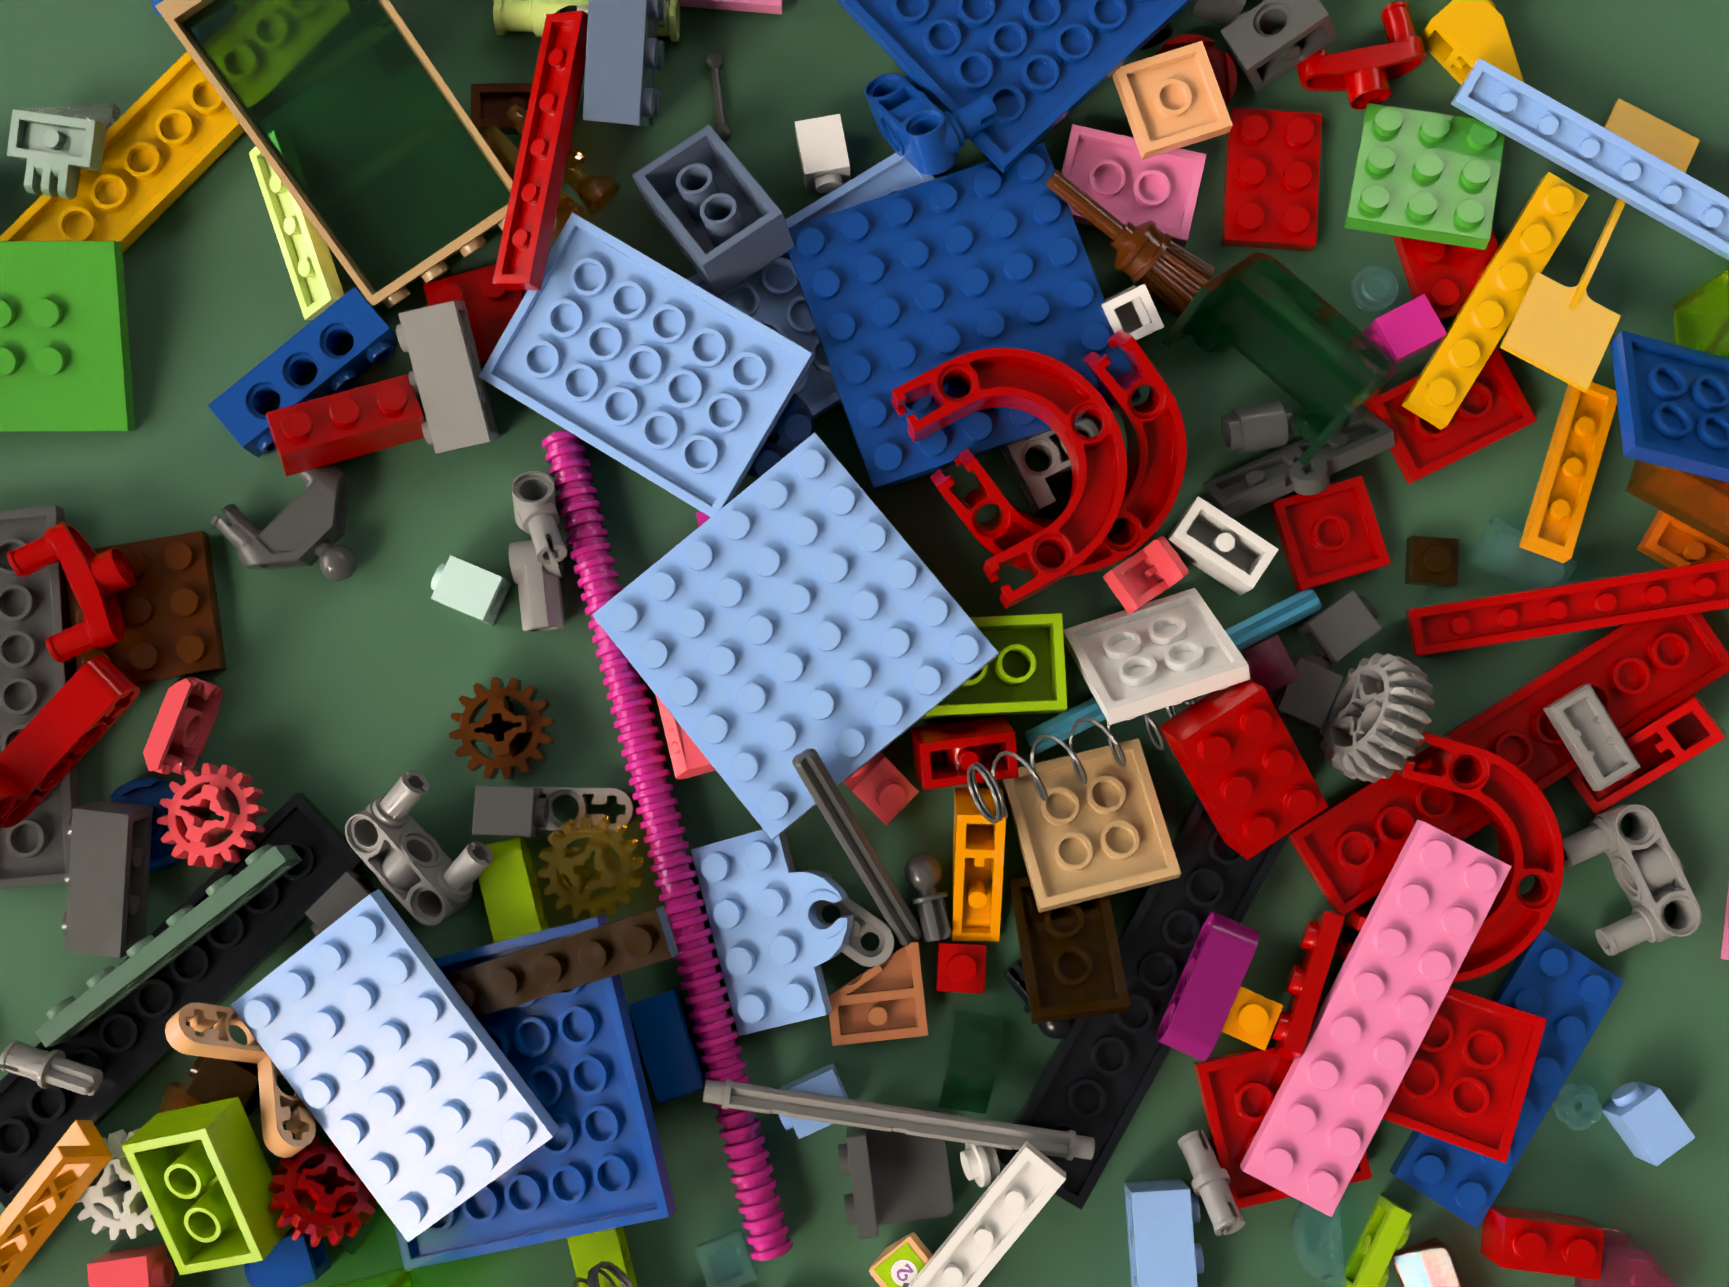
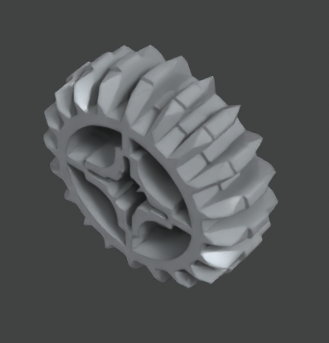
M1376 653L1370 659L1363 658L1359 662L1357 669L1350 668L1346 680L1341 682L1326 722L1322 729H1320V734L1324 736L1320 748L1325 751V760L1331 763L1333 768L1340 770L1341 774L1355 780L1357 778L1361 781L1376 783L1381 778L1389 779L1394 769L1402 770L1405 766V759L1408 756L1416 755L1415 747L1419 740L1425 739L1422 735L1424 728L1432 722L1428 712L1434 707L1435 701L1430 698L1433 692V685L1427 682L1428 675L1422 672L1418 666L1411 664L1410 661L1391 654L1384 656Z

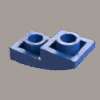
M673 989L629 1004L641 1055L658 1103L664 1104L703 1091L705 1082L696 1043L689 1038L680 993Z

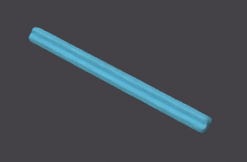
M1309 588L1225 631L1237 649L1241 651L1319 611L1321 603L1314 590ZM1093 697L1026 731L1024 736L1029 748L1032 750L1033 742L1039 735L1049 734L1064 741L1069 738L1072 726L1077 719L1087 717L1101 722L1106 718ZM1087 721L1079 723L1075 728L1074 735L1095 724ZM1049 738L1040 740L1036 745L1035 754L1045 751L1058 744V742Z

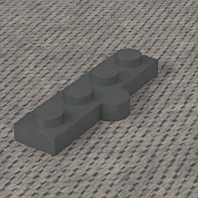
M1364 411L1202 483L1205 498L1211 505L1229 517L1234 518L1244 515L1250 510L1279 497H1284L1293 491L1302 495L1320 493L1329 486L1330 476L1333 473L1394 447V432L1372 411Z

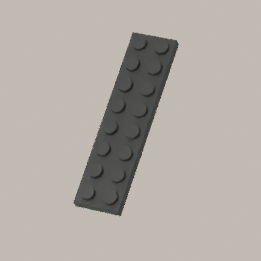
M56 505L0 511V753L73 676L72 659L64 663L55 661L49 653L45 641L47 637L70 627L65 572L60 561L27 577H20L14 572L7 558L9 551L44 536L46 529L65 521L64 508ZM78 763L27 818L13 827L0 828V889L65 883V871L70 862L71 840L67 834V827L72 816V809L80 806Z

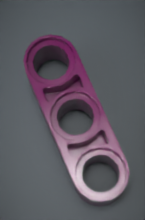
M1215 911L1209 914L1200 930L1160 1023L1157 1033L1158 1042L1201 1062H1205L1216 1045L1257 949L1260 936L1258 931Z

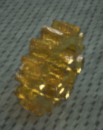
M585 814L581 818L580 827H577L573 820L568 819L562 825L565 835L554 830L547 838L553 847H544L539 853L541 859L549 862V864L542 866L537 872L538 877L550 879V883L543 890L544 895L558 894L560 898L555 905V908L558 910L565 907L567 903L573 906L572 918L577 919L584 909L589 910L591 918L601 915L602 908L604 907L611 916L615 915L620 908L618 899L629 904L634 897V893L629 887H639L643 877L633 872V870L641 868L644 864L643 857L632 856V852L636 849L639 842L637 839L626 842L622 838L627 829L624 824L615 831L610 829L609 816L605 815L598 825H593L591 815ZM590 837L587 845L582 848L573 846L570 849L566 848L568 844L577 839ZM609 845L617 852L620 861L614 858L608 847ZM595 851L594 867L597 872L587 883L589 873H587L588 865L585 862ZM563 874L567 875L568 879L570 880L573 886V889L568 885V883L563 877ZM602 886L610 889L612 886H616L609 893L592 896L594 890Z

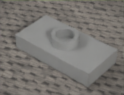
M1590 683L1581 685L1543 708L1593 791H1601L1641 767Z

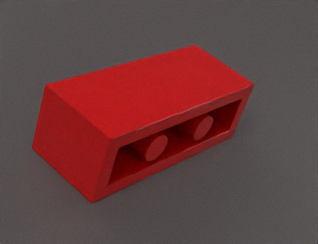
M408 374L266 412L271 436L286 477L424 438L421 424L424 423V417L413 386L409 383Z

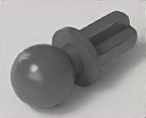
M915 854L907 861L904 869L906 881L912 888L918 890L919 897L910 899L911 904L917 905L924 939L927 942L946 939L952 933L944 897L948 896V892L938 893L936 887L942 877L941 864L931 854Z

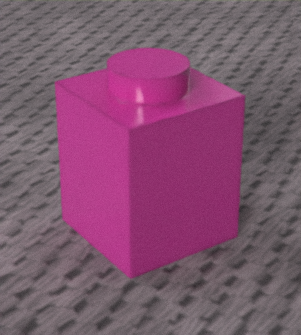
M1425 294L1376 318L1362 332L1365 336L1364 344L1369 356L1375 362H1379L1384 371L1433 347L1447 335Z

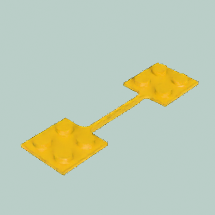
M1620 98L1616 100L1604 125V128L1686 173L1700 142L1698 138ZM1618 198L1578 285L1566 287L1536 272L1500 346L1501 349L1583 392L1589 389L1621 315L1591 300L1586 291L1626 204Z

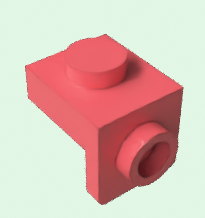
M1160 536L1102 577L1130 615L1188 575L1189 570L1164 536Z
M881 752L844 782L886 826L919 793L911 782Z

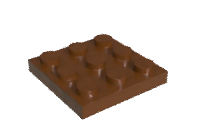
M197 531L93 549L96 554L113 547L120 550L134 572L136 583L134 586L117 593L125 628L123 640L104 649L97 646L76 656L77 671L86 662L100 655H104L136 685L227 670L208 533ZM65 574L72 627L83 621L84 614Z

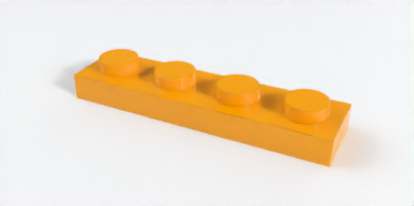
M1591 382L1586 392L1570 384L1567 385L1521 537L1520 548L1560 563H1565L1572 558L1617 406L1616 390Z

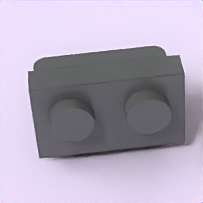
M860 1127L847 1128V1143L838 1145L841 1175L851 1174L853 1193L844 1194L847 1225L857 1224L859 1239L879 1237L878 1225L946 1217L953 1212L954 1203L945 1140L907 1135L894 1131L887 1132Z

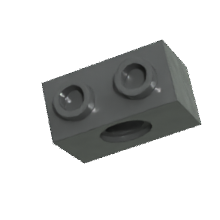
M1264 0L1250 11L1236 16L1227 27L1221 30L1231 55L1256 92L1337 39L1330 15L1320 0ZM1283 28L1280 32L1270 35L1274 30Z

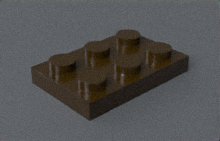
M1029 876L1009 879V889L1032 1024L1129 1011L1131 1005L1109 895L1039 913Z

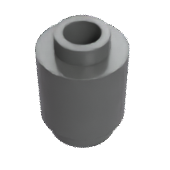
M1279 400L1233 408L1231 414L1221 417V432L1225 447L1229 452L1238 450L1240 454L1285 446L1288 442V435L1294 433V419L1290 408H1283Z

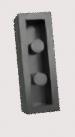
M95 800L72 809V816L67 827V834L71 840L70 862L65 871V884L68 887L67 910L62 920V930L65 934V951L122 958L127 955L126 952L131 946L145 938L153 806Z

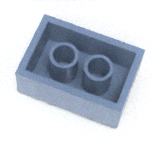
M589 0L583 120L652 126V117L659 118L661 89L654 88L655 69L662 70L664 41L658 40L657 33L658 21L666 20L667 0Z
M710 125L632 175L648 210L716 297L721 296L795 247L781 210Z

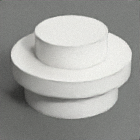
M965 1143V1150L960 1152V1160L966 1178L969 1181L974 1179L981 1188L990 1185L991 1179L997 1178L1000 1174V1164L995 1148Z

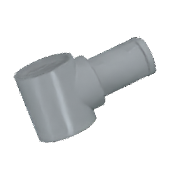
M527 471L522 473L512 483L515 522L520 529L531 535L538 562L546 565L551 564L549 551L552 552L555 563L560 562L567 556V548L562 541L558 529L560 517L556 509L554 482L550 476L543 472Z

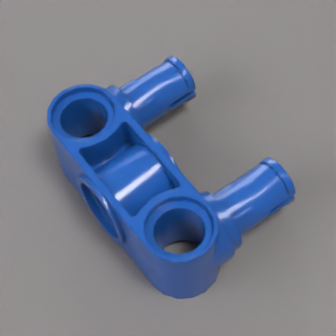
M897 73L881 75L870 81L864 90L880 135L899 156H903L917 171L924 175H936L950 169L956 163L957 152L960 151V147L965 145L966 139L987 126L999 122L996 106L987 94H983L979 99L953 113L948 111L943 113L908 75L901 76Z

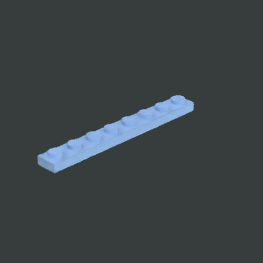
M1479 58L1474 63L1452 100L1451 105L1729 261V197L1485 60Z

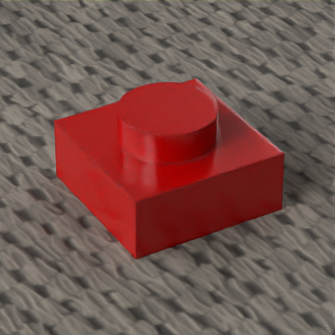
M938 941L936 991L984 994L987 945Z

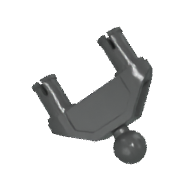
M326 465L298 473L297 475L307 484L305 490L262 531H259L239 511L235 504H229L220 510L228 519H222L218 514H215L211 521V524L238 549L239 561L248 569L271 570L312 566L319 559L321 572L325 577L333 581L345 580L351 577L356 570L357 559L353 551L345 545H334L345 534L349 498L347 476L338 466Z

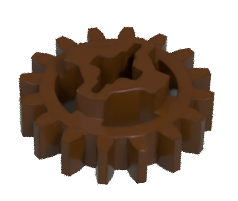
M492 677L491 689L489 690L480 683L474 684L476 697L471 699L461 695L459 701L466 707L464 712L451 713L450 718L460 722V729L450 732L449 736L453 739L462 740L463 743L455 751L456 756L466 757L470 755L472 758L467 768L470 771H477L484 765V776L489 779H494L499 769H501L505 780L514 779L516 767L524 774H530L532 767L529 761L532 758L539 761H545L547 758L540 750L542 743L554 744L555 741L551 736L545 735V728L555 725L556 720L543 717L542 714L548 709L550 703L547 700L535 702L534 698L537 695L538 689L531 685L524 689L523 692H520L521 680L511 678L507 688L504 687L502 679L498 677ZM510 698L520 701L528 709L530 715L520 716L513 710V703L510 702ZM487 704L485 714L478 722H474L480 709ZM502 719L503 721L521 725L506 731L504 738L503 736L485 732L500 726ZM527 735H532L528 746L519 754L518 746ZM485 741L492 747L493 755L496 756V760L486 756L479 749L476 742Z

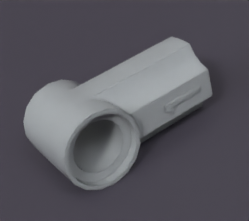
M532 540L510 542L509 544L510 569L515 584H518L522 630L525 633L556 631L565 628L560 578L564 577V560L555 563L552 552L549 551L551 564H541L537 560Z

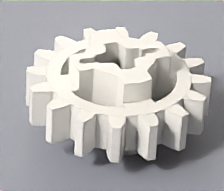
M140 1128L130 1131L128 1135L124 1129L115 1131L108 1135V1140L103 1137L105 1144L112 1154V1158L104 1166V1173L100 1180L99 1173L76 1202H83L85 1206L77 1216L79 1221L89 1217L95 1219L91 1231L94 1234L109 1227L110 1240H117L124 1236L126 1232L130 1239H135L144 1234L146 1228L151 1231L158 1227L149 1206L146 1208L148 1205L122 1149V1145ZM129 1180L131 1186L125 1187L123 1181Z

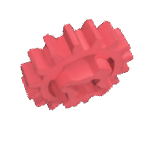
M204 763L201 774L195 770H185L186 783L180 784L172 781L169 786L175 795L172 799H160L159 802L163 807L168 808V815L157 818V824L169 827V831L160 838L162 843L177 844L171 855L174 858L184 860L188 858V865L202 868L206 863L207 867L220 869L223 866L224 859L233 863L240 862L238 850L243 848L253 851L256 846L250 839L252 833H264L266 829L256 823L258 816L268 813V808L258 806L255 803L264 794L262 789L249 787L253 779L250 775L242 772L237 774V768L225 764L218 768L216 765ZM214 811L216 815L223 816L224 820H209V817L201 815V812L211 813Z

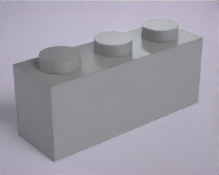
M449 301L398 313L401 324L396 326L398 342L403 352H409L413 371L409 372V383L413 386L417 399L421 398L426 416L424 417V423L421 424L422 432L426 442L429 445L433 444L435 454L499 439L500 436L486 382L478 377L482 371V366L465 301Z

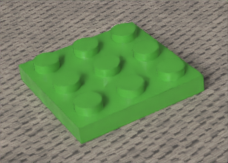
M1367 103L1344 228L1486 250L1491 236L1505 135L1475 118Z

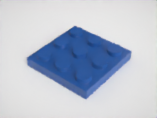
M1621 331L1611 341L1624 457L1729 483V358Z

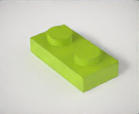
M1379 1195L1338 1283L1342 1287H1385L1389 1278L1388 1264L1395 1250L1401 1249L1408 1239L1411 1228L1409 1220L1412 1214L1397 1203Z

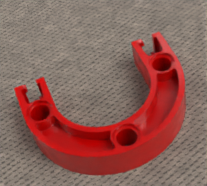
M1121 329L1111 336L1107 342L1112 349L1118 346L1124 351L1132 365L1130 371L1122 374L1116 381L1105 369L1112 363L1107 354L1101 357L1092 351L1082 360L1116 406L1126 429L1127 481L1123 503L1117 519L1125 518V525L1120 533L1107 535L1089 559L1069 576L1094 572L1124 559L1143 545L1168 516L1180 491L1185 473L1187 442L1185 427L1177 402L1167 384L1134 337ZM1148 384L1149 395L1147 400L1139 406H1133V392L1139 386ZM968 448L953 459L958 467L964 465L969 473L973 471L980 483L979 487L970 491L965 498H959L950 488L955 484V480L950 474L946 477L941 469H939L930 476L936 488L970 532L993 555H997L1040 532L1057 519L1037 517L1014 506L1005 498ZM986 504L997 505V512L991 520L987 522L976 521V515L982 506ZM1043 546L1037 550L1038 560L1043 566L1055 568L1061 565L1062 558L1056 548ZM1020 560L1011 564L1019 569L1028 571L1024 561Z
M989 348L957 356L892 390L891 403L899 417L907 413L906 404L927 395L934 397L938 407L920 420L917 419L914 413L906 417L908 433L913 443L973 412L1003 407L1021 410L1039 418L1058 435L1064 444L1072 468V489L1065 510L1048 527L987 559L983 566L991 583L1000 579L997 575L1000 569L1020 560L1026 563L1028 572L1033 576L1032 580L1015 591H1012L1009 584L1000 587L1002 594L999 599L1006 610L1072 574L1089 559L1110 532L1118 517L1126 489L1127 455L1124 439L1119 424L1103 396L1087 379L1068 365L1047 355L1025 349ZM958 380L968 387L969 393L961 398H953L947 395L943 386L949 381ZM1082 418L1091 419L1097 424L1099 434L1094 437H1085L1078 432L1075 422ZM1043 546L1056 548L1062 558L1061 565L1055 568L1043 566L1038 560L1037 550Z
M1424 730L1422 735L1425 739L1419 740L1417 745L1421 746L1423 741L1437 746V751L1433 756L1432 767L1430 769L1414 767L1415 761L1406 758L1404 768L1402 770L1394 769L1393 772L1403 778L1458 792L1475 800L1486 812L1495 829L1499 851L1498 860L1512 866L1452 982L1454 983L1477 978L1499 969L1522 953L1537 938L1549 920L1560 894L1564 872V848L1560 828L1549 802L1537 785L1522 770L1508 760L1479 746ZM1467 755L1470 761L1467 773L1455 778L1452 772L1454 762L1459 757ZM1533 874L1535 881L1532 889L1527 893L1520 894V882L1526 876ZM1355 908L1346 914L1344 924L1360 931L1370 912ZM1339 938L1335 951L1345 961L1353 944Z

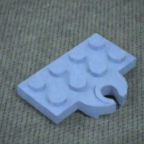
M759 830L691 849L739 1036L825 1016L833 1012L820 964L840 954L850 942L849 936L853 927V915L838 918L832 926L822 924L817 918L816 907L820 900H826L834 904L848 897L844 889L831 878L833 875L816 869L795 871L785 831L774 840H771L764 830Z

